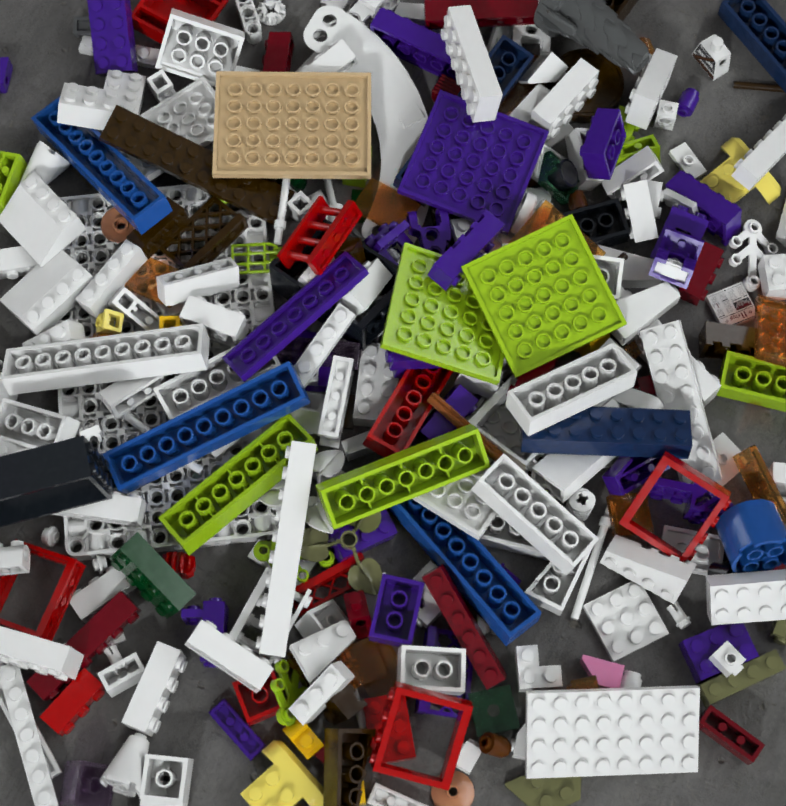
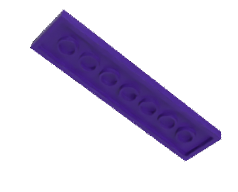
M343 252L326 267L322 275H317L223 356L222 359L245 382L370 273L349 253Z

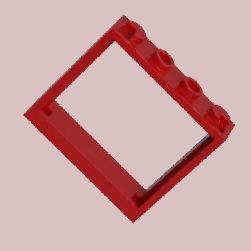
M665 451L621 517L619 524L668 556H677L680 558L679 561L685 563L686 560L691 561L696 554L695 547L697 544L700 543L702 545L706 540L708 528L710 526L714 528L720 519L717 516L722 509L725 511L732 501L729 499L731 492ZM667 465L720 498L683 553L631 520Z
M24 542V545L29 547L30 554L65 565V569L36 631L1 618L0 626L52 641L86 566L77 559ZM18 574L0 576V612Z
M395 681L394 687H390V691H388L387 700H390L388 707L382 711V728L377 729L375 735L377 745L375 750L371 751L369 759L372 771L449 791L473 711L472 702ZM401 695L459 710L439 777L382 763Z

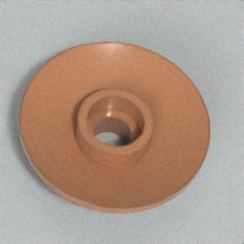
M115 208L108 210L101 220L103 235L115 243H123L127 239L126 237L135 229ZM122 225L125 226L123 229H118Z
M454 771L450 788L457 790L455 796H451L448 790L436 787L431 788V797L435 806H471L474 799L473 783L468 776L459 771Z

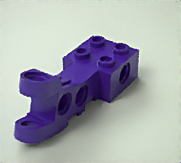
M436 209V226L429 227L418 225L417 211L407 212L406 219L410 225L408 227V234L418 238L421 248L443 255L451 240L448 211ZM426 236H433L435 240L429 241Z

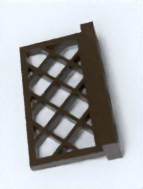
M213 196L159 250L181 269L213 262L248 228V224L242 214H237L217 197ZM215 203L219 206V212H209V208ZM231 215L233 217L230 222L222 223L223 216ZM209 217H219V223L209 224ZM199 218H205V225L195 226V222ZM219 228V232L215 236H209V229ZM205 230V237H195V231ZM192 231L191 238L181 239L184 232ZM195 242H205L201 249H195ZM191 243V250L181 251V244ZM178 244L177 251L169 252L166 250L170 245ZM191 255V259L187 263L183 264L181 262V256Z

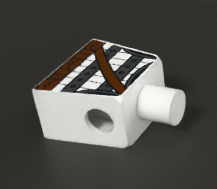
M716 34L700 42L692 53V56L713 81L729 71L731 53L724 45L723 39Z

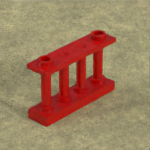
M318 196L277 254V257L286 269H290L295 260L306 262L316 275H322L363 215L352 200H348L342 209L329 207L324 198ZM327 215L336 216L332 224L322 223ZM316 230L326 231L321 239L311 238ZM306 245L315 247L310 255L301 253Z

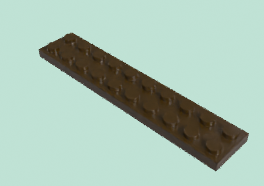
M116 105L99 137V141L274 225L278 215L282 185L268 178H213V151ZM290 189L288 194V201L293 197L295 193Z

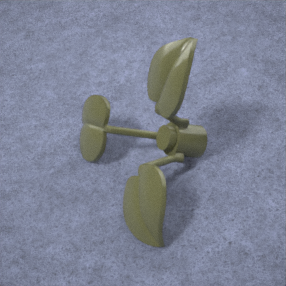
M381 512L350 523L349 525L354 526V529L343 532L340 539L327 543V533L316 530L313 527L306 528L303 534L300 556L311 562H320L328 557V547L340 544L342 548L352 550L357 565L349 569L348 582L350 586L356 591L364 590L366 594L377 595L382 579L381 567L372 558H366L360 562L355 546L358 541L357 530L359 529L363 533L375 531L381 522Z

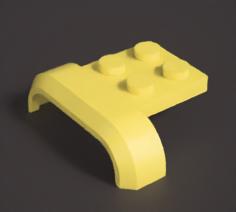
M731 137L720 146L730 157L700 182L708 185L714 192L722 194L731 203H736L750 191L732 177L736 170L734 165L741 158L744 160L745 158L743 157L750 149L740 138ZM769 171L752 188L756 187L768 204L781 196V187Z
M273 740L261 751L273 765L240 793L250 806H295L301 799H304L309 806H323L324 799L323 786L287 745L280 740Z

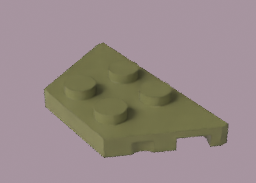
M523 775L504 783L505 787L527 806H568L581 800V777L527 779Z

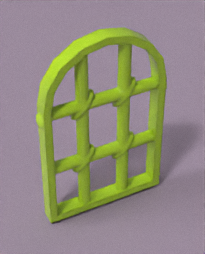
M269 242L231 245V258L233 260L234 256H247V262L236 263L238 266H247V271H239V275L269 273L270 270L267 269V264H270L271 261L266 260V254L280 252V248L277 245ZM263 246V251L252 252L250 247ZM266 246H273L277 250L268 251ZM247 247V252L234 253V248ZM250 255H262L263 261L252 262L250 261ZM262 264L263 270L250 271V265Z

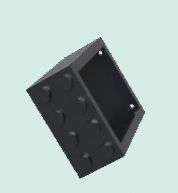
M325 218V219L323 220V222H322V223L332 224V222H330V221L327 220L326 218ZM316 230L311 238L321 239L326 231ZM362 243L366 261L369 260L371 262L378 258L393 275L384 287L389 292L359 322L353 320L342 336L354 346L364 351L384 330L398 266ZM306 245L301 253L310 255L315 247ZM279 258L273 259L269 265L272 289L289 300L304 287L303 284L293 277L307 263L295 260L290 269H286ZM333 305L317 320L324 324L336 307Z
M84 435L1 456L0 527L112 499L111 492L114 491L112 480L108 478L107 472L110 471L108 460L104 459L103 454H100L97 447L94 448L92 442L88 441Z

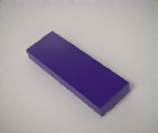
M225 698L208 712L250 761L258 756L266 747L265 743Z

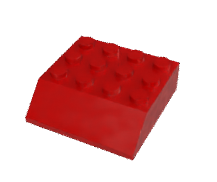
M140 0L132 11L133 29L162 44L172 8L214 22L229 0Z

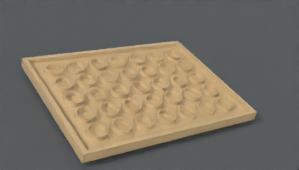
M216 71L212 177L371 179V73Z

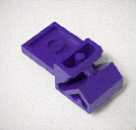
M660 477L648 494L654 500H662L663 498L670 500L674 504L685 503L683 519H687L692 524L704 523L720 499L693 481L689 484ZM732 502L730 503V505L728 506V508H727L726 510H728L729 508H731L732 506H734ZM722 509L717 516L720 517L725 511Z

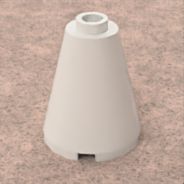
M39 141L20 183L35 172L48 185L70 166V162L45 143Z
M141 733L129 735L101 776L100 783L104 787H107L109 784L113 786L112 791L129 797H135L137 793L140 797L145 754H148L149 741L146 740L147 737Z

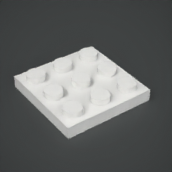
M633 581L583 605L584 611L612 662L669 634L646 590Z

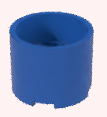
M764 499L744 501L732 506L720 516L716 529L733 572L768 571L782 563L786 565V528L773 502Z

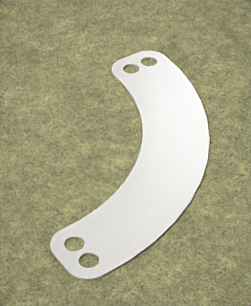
M322 6L314 13L304 30L303 38L306 45L318 54H324L329 50V46L332 43L343 39L356 55L358 61L346 72L371 73V115L380 143L381 168L377 193L372 208L362 226V236L366 239L372 234V229L375 226H382L384 223L389 225L393 221L398 222V224L404 220L407 222L406 214L410 211H417L418 225L422 227L429 205L423 207L415 200L398 194L397 188V205H395V197L393 198V204H390L393 188H390V184L394 183L395 176L413 154L428 119L420 94L409 73L394 52L373 31L358 19L336 6ZM326 15H333L337 23L333 27H327L323 24V18ZM324 30L327 33V39L323 42L316 41L313 37L314 32ZM415 101L425 119L404 128L398 115ZM407 229L404 233L415 243L417 238L409 235Z

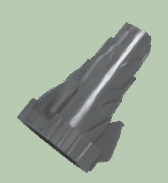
M540 0L534 14V24L549 37L555 38L562 35L564 38H569L597 55L599 53L602 54L609 61L617 66L624 67L633 75H636L651 61L652 56L646 44L630 31L631 27L618 18V14L606 5L607 2L605 0Z

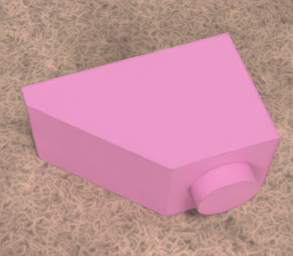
M582 655L580 663L595 688H620L625 665Z

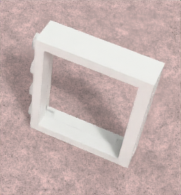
M512 374L468 422L477 427L487 439L524 472L528 470L531 472L532 467L538 463L537 460L540 457L544 458L548 453H532L526 460H523L481 429V426L506 401V394L510 385H515L517 379Z

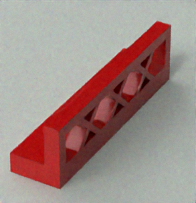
M362 552L357 554L360 562L365 559ZM354 556L295 587V591L302 595H305L307 589L313 592V595H310L313 599L309 607L301 610L300 617L307 611L353 589L348 581L342 589L334 587V583L339 577L348 579V575L345 574L349 572L352 566L357 565ZM325 587L330 590L327 597L319 598L315 596L317 589ZM294 600L293 605L297 610L299 605L296 602V600Z

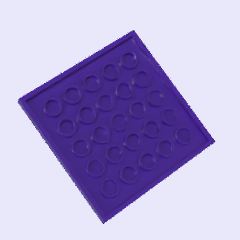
M440 90L397 193L437 209L448 211L450 214L471 222H475V220L478 222L482 213L487 209L505 224L500 233L508 236L549 131L497 112L496 119L493 121L473 123L471 116L467 114L465 100Z

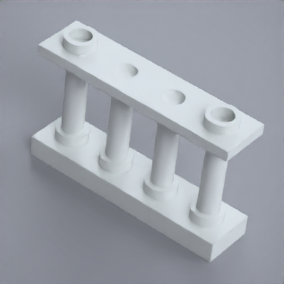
M333 356L318 429V436H320L319 445L339 449L354 371H352L354 359Z
M266 567L230 632V635L235 638L234 642L246 645L257 653L260 650L255 649L256 642L245 637L242 630L245 625H252L263 631V628L259 627L260 620L255 618L252 612L256 606H262L264 596L262 594L266 587L269 588V585L265 584L267 571L272 572V569ZM307 589L305 595L295 591L294 600L300 604L295 613L291 614L289 633L303 607L307 609L313 599L310 596L312 590ZM262 655L269 659V662L271 663L270 666H272V664L275 665V663L278 662L281 658Z

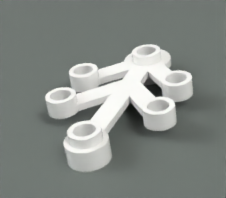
M750 219L744 223L743 232L729 240V246L732 249L739 248L742 245V241L748 238V246L738 254H733L728 260L732 267H737L748 256V276L742 281L747 292H753L760 286V279L756 276L757 259L760 262L764 254L757 246V241L762 245L767 255L775 254L778 251L777 245L769 243L763 236L761 224L754 219Z

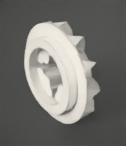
M264 0L262 3L259 2V6L256 8L259 20L266 25L279 24L286 16V8L281 0ZM274 8V13H273V12L268 13V9L271 10V9Z

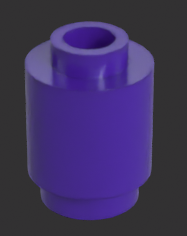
M686 88L681 93L677 101L679 103L677 110L679 116L687 117L693 114L699 102V92L697 90Z

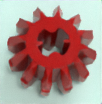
M176 551L167 552L163 555L162 558L182 579H189L194 576L196 571L194 556Z

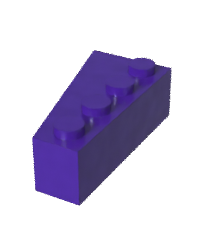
M680 170L665 184L666 188L697 203L699 213L706 215V220L709 221L707 226L709 229L707 231L713 236L717 234L722 238L721 243L725 247L733 236H737L741 232L742 209L737 204L726 200L722 194L711 190L705 183L696 180L691 174Z
M486 209L479 221L475 220L468 231L462 234L454 245L434 263L428 276L445 291L451 285L455 287L462 279L463 272L461 266L484 256L485 252L487 254L490 253L496 246L494 241L505 224Z

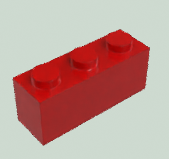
M83 668L76 679L72 680L41 714L40 718L60 736L67 735L74 729V723L79 717L83 718L90 711L89 706L94 701L97 702L103 697L105 688L86 668Z

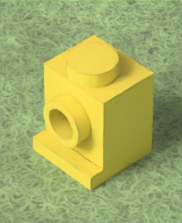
M104 309V312L100 313L96 318V333L104 336L120 334L122 332L124 313Z

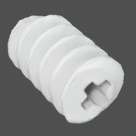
M580 488L568 498L565 508L579 521H585L590 516L595 505V495L588 489Z

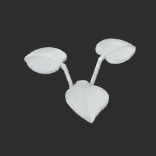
M326 450L315 455L313 471L318 472L317 484L321 483L322 475L330 478L341 471L345 461L343 451ZM282 479L258 500L267 506H281L282 500H278L280 487H285L286 479ZM317 492V497H309L305 522L316 530L333 534L334 529L328 523Z

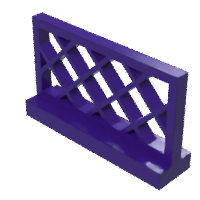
M435 626L425 628L423 646L442 647L438 642L439 634L447 635L452 642L447 648H450L453 644L456 648H461L457 643L458 639L455 640L452 637H456L453 631L438 629ZM466 655L468 668L466 670L467 677L465 678V693L463 694L464 699L469 700L473 665ZM416 699L414 713L457 719L458 714L454 713L450 707L444 706L439 711L431 710V702Z

